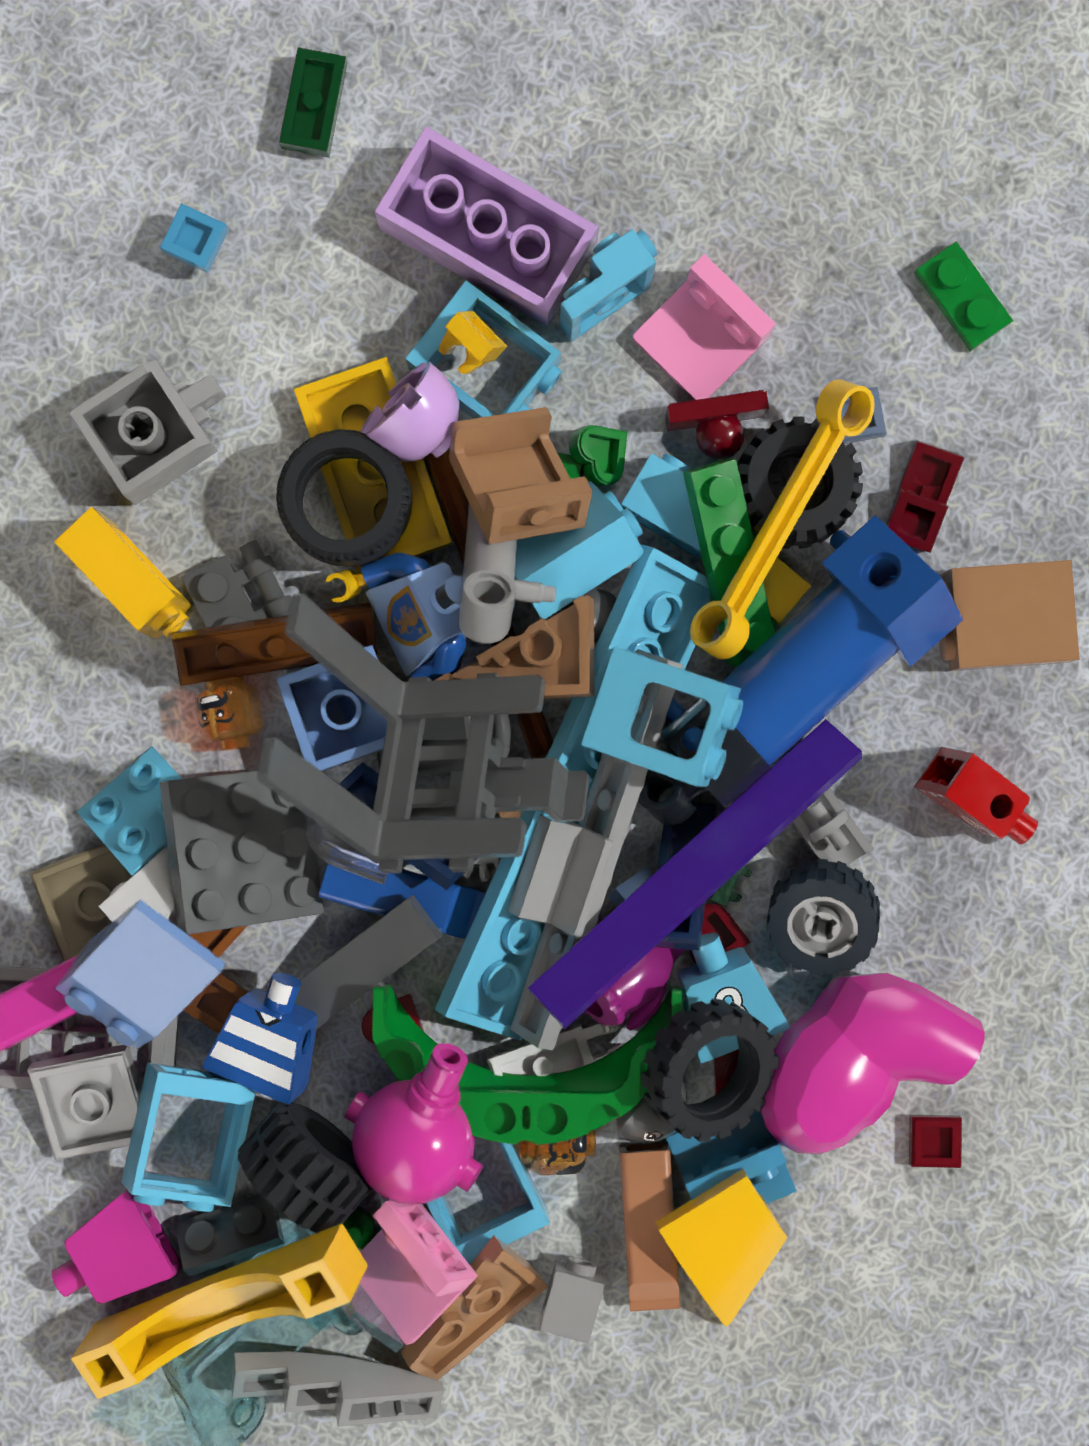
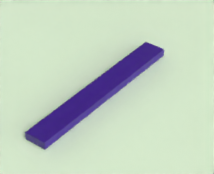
M825 719L528 987L530 993L565 1029L862 759V750Z

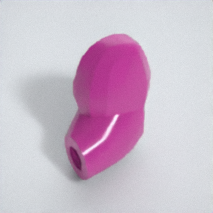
M880 972L833 978L820 994L813 1007L784 1032L777 1047L774 1049V1053L779 1056V1068L774 1069L770 1089L764 1097L766 1102L761 1109L765 1127L779 1144L796 1153L821 1155L845 1146L864 1128L874 1124L890 1108L899 1081H921L939 1085H953L965 1077L979 1059L984 1044L985 1032L981 1021L921 985L889 973Z

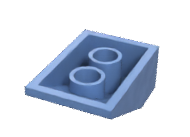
M140 899L88 941L55 989L65 996V1002L73 1010L82 1015H92L106 1025L108 1034L114 1040L123 1045L134 1046L138 1049L156 1038L222 971L226 963Z

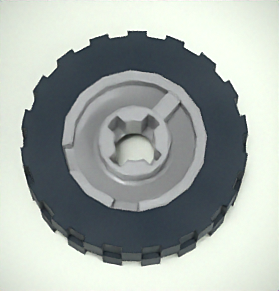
M818 859L817 862L809 863V861L799 863V866L795 869L790 868L784 873L781 881L778 880L776 882L773 895L770 897L766 923L767 931H770L769 940L772 947H776L778 955L784 961L787 960L792 963V967L800 971L801 969L810 971V974L820 975V973H829V976L838 975L841 971H850L856 968L859 962H864L870 956V950L872 948L875 949L878 941L880 901L879 897L874 893L875 887L870 880L867 881L863 877V873L855 868L853 870L847 867L846 863L840 861L835 863L829 862L828 859ZM816 915H819V917H820L821 919H826V920H831V921H829V922H820V921H818V920L815 918V916H816Z

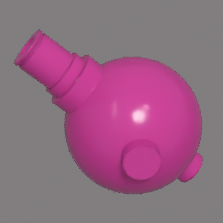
M449 1043L436 1045L425 1069L421 1073L416 1074L412 1080L391 1083L378 1090L371 1097L360 1091L346 1111L345 1119L354 1123L352 1151L357 1169L366 1183L388 1201L392 1200L408 1205L428 1203L445 1196L456 1186L468 1192L481 1172L483 1165L473 1159L475 1136L472 1135L469 1121L458 1104L460 1101L458 1083L468 1063V1058L465 1052L455 1045Z

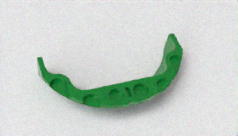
M379 983L374 986L373 1041L381 1058L386 1061L398 1081L412 1080L416 1074L421 1073L425 1069L433 1048L438 1043L430 1038L413 1021L396 997L390 983ZM670 986V990L658 1011L635 1036L612 1053L585 1066L546 1076L519 1075L502 1072L503 1076L495 1075L490 1069L468 1062L458 1083L460 1091V1101L458 1104L469 1121L472 1135L506 1144H517L525 1140L531 1141L536 1145L550 1144L586 1135L588 1132L623 1116L644 1097V1093L648 1092L642 1085L641 1079L642 1072L647 1071V1064L644 1062L645 1055L648 1049L653 1050L657 1042L654 1037L661 1027L666 1029L672 1023L670 1018L680 1010L682 1011L681 986Z

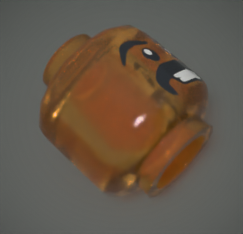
M230 677L205 682V690L195 697L201 738L209 743L219 742L220 751L250 747L249 737L258 735L264 727L257 688L251 684H244L243 677Z

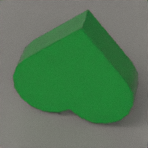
M597 425L583 426L573 431L568 442L569 451L572 458L583 465L584 475L589 482L591 481L595 486H608L615 484L622 477L627 441L626 431Z

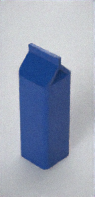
M339 849L332 850L318 897L385 916L410 896L414 895L441 933L466 939L486 893L455 883L448 890H445L428 876L403 868L401 873H382L378 870L379 863H374L366 857Z

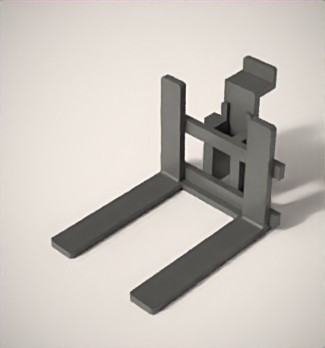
M292 595L285 628L287 636L387 720L373 810L278 738H266L264 740L258 769V780L368 859L374 863H379L378 870L382 873H401L403 859L450 858L448 869L452 872H472L474 858L520 857L524 849L526 823L521 818H495V812L543 810L555 822L582 821L584 819L589 785V774L586 771H568L556 758H503L505 745L497 738H491L495 715L538 713L542 710L546 681L540 675L500 677L494 672L478 673L475 679L432 681L428 677L409 678V683L402 682L306 595ZM471 716L468 739L422 741L426 718ZM417 772L421 776L450 775L449 788L415 789Z

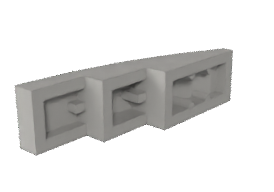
M288 1351L234 1353L230 1379L232 1399L283 1394L285 1413L335 1408L337 1427L437 1418L444 1393L442 1381L394 1366L344 1356Z

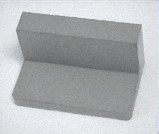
M540 815L508 912L519 918L551 924L571 936L581 937L613 846L612 840L579 824L568 821L555 822L551 817Z

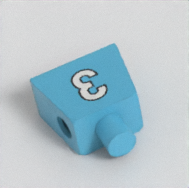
M717 933L701 935L699 951L692 950L697 964L684 968L678 973L685 1012L691 1010L690 1005L695 1002L703 1001L706 1004H711V999H722L728 1004L731 1002L737 1004L765 1024L768 1028L767 1032L772 1036L790 1028L788 1021L745 949L739 947L725 952ZM736 1035L720 1037L706 1044L697 1053L700 1063L702 1064L739 1049Z

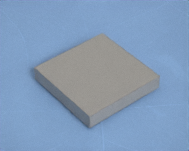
M119 1045L31 1063L27 1071L55 1160L130 1145L142 1088L129 1046Z

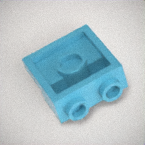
M632 229L621 237L616 232L603 239L593 249L595 255L591 257L589 279L587 277L581 279L563 294L566 300L561 303L560 327L570 342H573L651 288L656 266L654 257L657 256V251L643 230L640 229L638 232H635Z

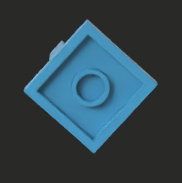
M755 1110L749 1117L751 1121L741 1130L738 1127L732 1129L730 1136L720 1140L714 1136L711 1137L710 1142H699L693 1136L689 1140L678 1132L666 1138L691 1200L741 1169H744L757 1192L763 1196L767 1204L797 1192L786 1167L787 1161L777 1140L765 1127L761 1111L758 1113Z

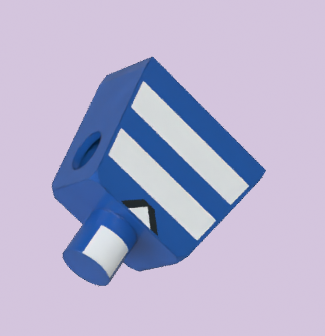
M274 973L267 991L253 988L239 998L207 1055L202 1068L283 1103L291 1104L307 1089L318 1021L317 1014L314 1011L295 1004L302 984L301 981L289 974Z

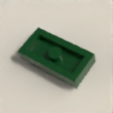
M297 48L279 139L281 149L330 157L348 65L346 56Z

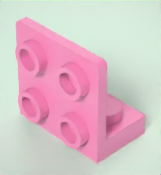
M703 254L690 267L687 281L634 333L633 341L693 400L710 398L769 339L776 323Z
M391 1200L386 1201L373 1215L382 1227V1230L360 1252L368 1266L359 1284L401 1340L408 1345L416 1342L478 1275L422 1204L408 1205Z

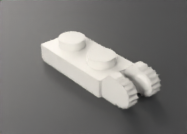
M595 1022L584 1027L579 1024L559 1032L554 1050L540 1049L531 1043H527L488 1057L487 1062L490 1070L499 1076H503L502 1072L546 1076L552 1073L573 1070L597 1061L621 1047L623 1044L613 1046L606 1052L592 1057L587 1040L613 1033L623 1023L616 1026H606Z

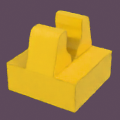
M458 311L445 325L448 330L439 345V351L442 355H450L458 345H463L467 349V357L457 370L461 374H470L490 361H495L508 346L474 311Z

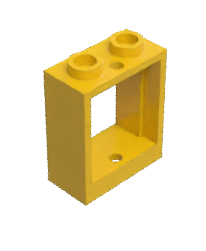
M90 507L54 541L137 631L155 639H158L162 634L169 638L171 634L177 633L189 620L185 613L193 605L111 519L93 507Z

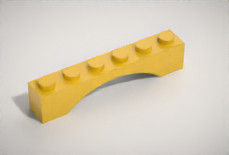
M341 1223L96 1321L71 1357V1360L96 1398L99 1399L140 1383L183 1352L233 1327L272 1316H298L308 1319L351 1302L368 1264Z

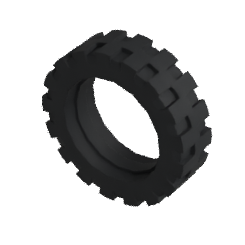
M711 999V1004H706L703 1001L695 1002L690 1005L691 1010L685 1013L680 1010L670 1018L672 1023L666 1029L661 1027L654 1037L657 1042L653 1050L648 1049L644 1062L647 1064V1071L642 1072L641 1079L642 1085L648 1091L644 1093L648 1105L654 1109L653 1112L681 1136L689 1140L693 1136L699 1142H710L711 1137L714 1136L720 1140L730 1136L732 1129L738 1127L741 1130L751 1121L749 1117L756 1110L759 1113L766 1102L764 1097L773 1081L774 1069L779 1068V1056L773 1050L777 1047L776 1040L767 1032L768 1028L766 1025L733 1002L728 1004L722 999ZM736 1035L739 1055L737 1066L729 1082L716 1095L701 1103L684 1104L681 1094L683 1076L692 1058L706 1044L720 1037Z

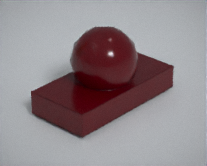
M758 390L670 403L665 413L667 431L696 428V441L699 449L705 455L713 459L732 457L740 450L744 442V429L740 421L764 418L768 412L767 391Z

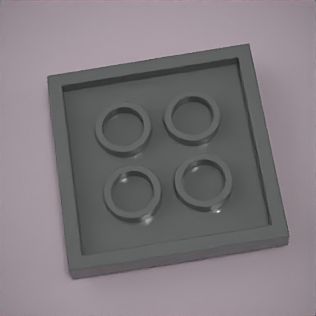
M258 771L160 782L176 920L179 929L190 935L324 914L322 898L318 897L321 887L312 818L258 780Z

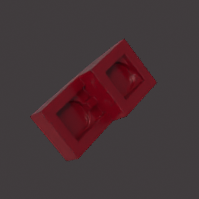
M917 439L909 456L886 525L907 545L931 553L949 507L947 501L965 457Z

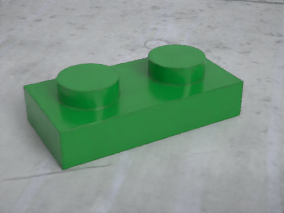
M957 241L915 270V276L970 352L1013 322L1011 316Z

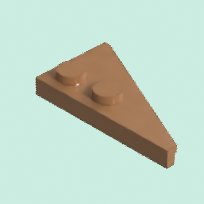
M589 595L578 597L573 600L574 605L548 620L543 618L528 626L523 634L505 639L476 656L477 660L454 674L446 673L434 681L475 679L478 673L494 672L500 677L540 675L546 681L544 699L595 697L594 599Z

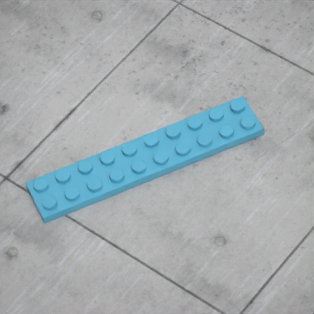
M641 544L644 553L640 559L632 563L594 649L595 697L572 698L546 757L556 758L568 771H586L589 774L587 798L602 752L582 746L581 743L614 646L635 653L637 649L683 664L682 669L685 670L695 647L690 636L692 620L701 607L712 602L706 576L661 551ZM543 810L522 811L520 818L527 825L523 854L520 857L501 858L434 1009L447 1018L517 1040H521V1037L511 1031L510 1028L545 923L519 918L508 912V908L539 816L550 817ZM568 821V822H572V823L579 824L580 821Z

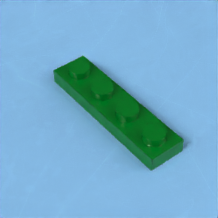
M728 458L683 472L712 601H721L754 542L736 459ZM763 583L744 614L749 623L747 642L735 656L725 659L727 665L739 666L774 634ZM728 618L718 625L720 636L726 628Z

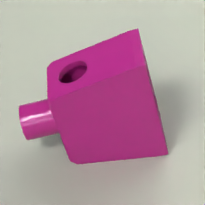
M126 1189L67 1238L64 1244L71 1260L53 1269L51 1272L53 1282L61 1295L67 1297L87 1285L94 1300L98 1304H103L175 1276L182 1267V1261L151 1206L135 1201V1195H131Z

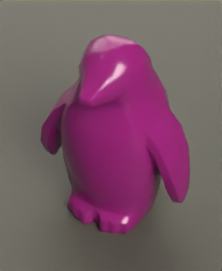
M654 947L584 1012L600 1024L606 1026L619 1025L630 1014L626 1022V1028L629 1031L639 1028L648 1022L660 1008L676 959L684 953L685 949Z

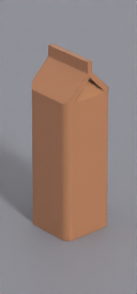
M668 1142L620 1145L619 1156L630 1312L680 1309L678 1262L656 1225V1221L674 1211L671 1159Z

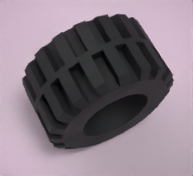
M805 416L793 417L787 423L780 419L773 422L770 428L766 430L764 428L761 429L746 446L737 462L752 530L755 529L758 533L760 532L777 501L769 487L768 475L770 469L780 459L802 457L820 425L817 418L812 423H806ZM843 442L841 443L822 476L824 481L822 500L814 508L802 512L782 548L789 549L791 546H799V549L810 547L816 542L821 543L839 530L854 513L858 506L856 504L857 498L862 494L863 483H859V476L863 473L861 462L855 463L853 459L857 451L852 443L845 445Z
M279 1101L238 1149V1161L257 1192L280 1214L300 1227L314 1233L341 1223L343 1224L372 1191V1188L366 1183L357 1169L353 1158L352 1141L319 1113L294 1102L287 1104Z

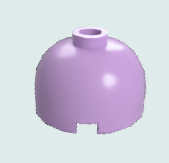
M424 362L410 371L388 392L391 398L384 405L383 409L376 406L361 429L362 433H365L374 442L398 457L400 462L418 461L429 453H432L436 458L441 456L451 445V430L459 417L460 403L454 387L431 362L428 365Z

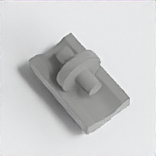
M831 788L792 822L817 859H828L829 862L835 863L840 861L848 866L873 849Z

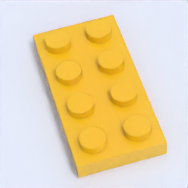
M384 357L295 388L294 392L310 438L326 431L339 429L361 432L365 421L375 407L379 406L383 409L384 405L391 398L388 392L396 385V381L388 358ZM423 458L418 461L401 462L412 492L411 516L407 528L397 544L378 559L400 552L420 557L453 545ZM339 459L321 467L345 539H353L367 533L381 519L387 505V488L381 474L369 463L357 459ZM362 565L355 566L357 572L362 571Z

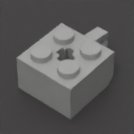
M156 360L138 366L69 411V414L122 495L137 505L218 452L201 425L210 419L206 411L225 398L226 395L211 374L191 386H188L185 380L174 385L162 366ZM147 424L151 428L149 429L151 435L147 439L142 440L139 438L142 435L138 432V429L142 425Z

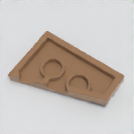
M495 1235L470 1265L478 1277L416 1342L406 1345L402 1350L401 1354L408 1367L419 1375L436 1380L442 1378L549 1287L537 1269Z

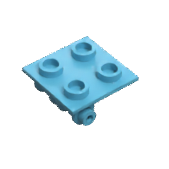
M153 746L77 811L80 817L132 876L141 870L163 848L167 847L160 782L182 779Z

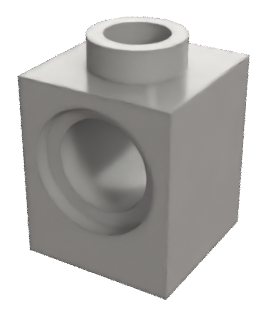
M568 1257L567 1263L555 1260L540 1315V1331L589 1344L605 1286L604 1273L596 1272L597 1265L595 1263L578 1257Z

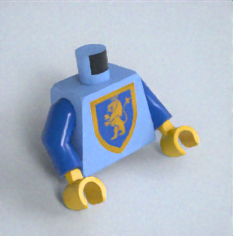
M400 552L362 565V571L357 573L354 570L345 569L327 576L325 583L339 578L346 584V593L332 599V601L337 603L356 597L363 586L367 585L369 587V590L365 593L406 677L410 675L412 678L428 677L434 681L446 673L454 674L460 669L466 648L465 639L467 638L461 631L458 621L463 577L454 576L449 565L441 563L430 567L424 558Z

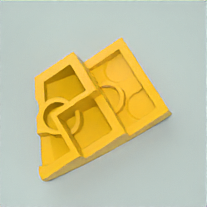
M741 1169L656 1221L658 1231L676 1259L725 1327L733 1321L788 1238L763 1196L759 1195L744 1169Z

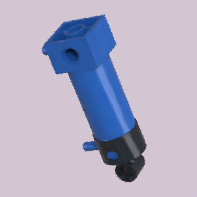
M876 515L852 536L844 530H838L831 536L830 545L835 551L822 562V565L831 577L832 582L721 681L722 683L741 688L738 699L743 701V708L734 730L727 729L721 749L726 750V759L719 777L716 780L710 779L708 787L694 786L648 769L638 803L660 823L674 826L687 821L695 812L698 803L697 797L703 791L706 793L709 790L727 808L769 771L771 764L896 653L911 667L964 620L942 577ZM672 697L666 719L670 724L661 731V737L675 752L674 756L689 760L696 755L711 711L708 701L698 698L687 709H684ZM673 787L672 794L666 800L659 802L662 792L667 788Z

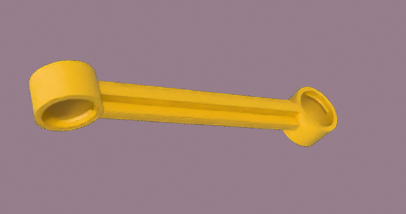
M837 379L828 383L821 391L816 404V416L820 425L721 601H712L705 604L698 610L692 620L690 636L693 643L717 659L731 658L740 652L746 644L749 636V623L744 614L844 437H852L862 433L872 419L874 397L867 387ZM849 397L848 409L841 419L843 405ZM728 618L724 632L718 639L712 642L715 629L722 621Z

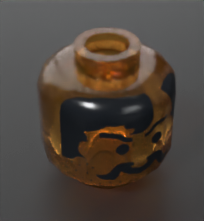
M594 1130L575 1139L557 1143L536 1145L531 1141H520L523 1163L530 1164L534 1173L539 1176L578 1174L583 1170L587 1156H594L596 1150Z

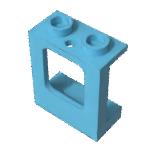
M614 646L581 745L694 786L708 787L710 779L716 780L724 766L726 750L721 749L727 729L734 730L741 716L743 701L738 699L741 688ZM658 683L702 698L710 704V715L697 753L692 759L686 760L637 743L632 739L630 734L631 727L644 689L648 684Z

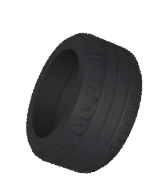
M339 429L317 434L303 442L292 452L280 472L276 494L280 520L292 540L308 555L323 563L352 567L372 562L392 549L407 528L412 511V492L406 472L398 457L374 442L365 433L356 430ZM339 459H357L372 465L384 479L388 498L386 509L378 523L367 533L359 537L347 540L327 538L318 533L309 524L305 516L303 497L306 486L311 477L324 465Z

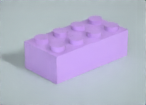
M427 126L375 210L379 229L547 327L565 299L563 294L574 284L598 243L599 226Z

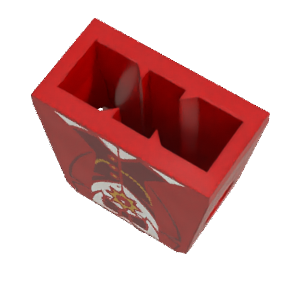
M941 747L914 786L918 791L973 829L985 835L998 839L1008 836L1019 845H1022L1033 836L1038 827V821L1024 811L1030 801L1029 795L971 752Z

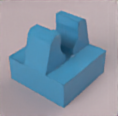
M181 203L160 249L163 253L208 273L229 228L225 223Z

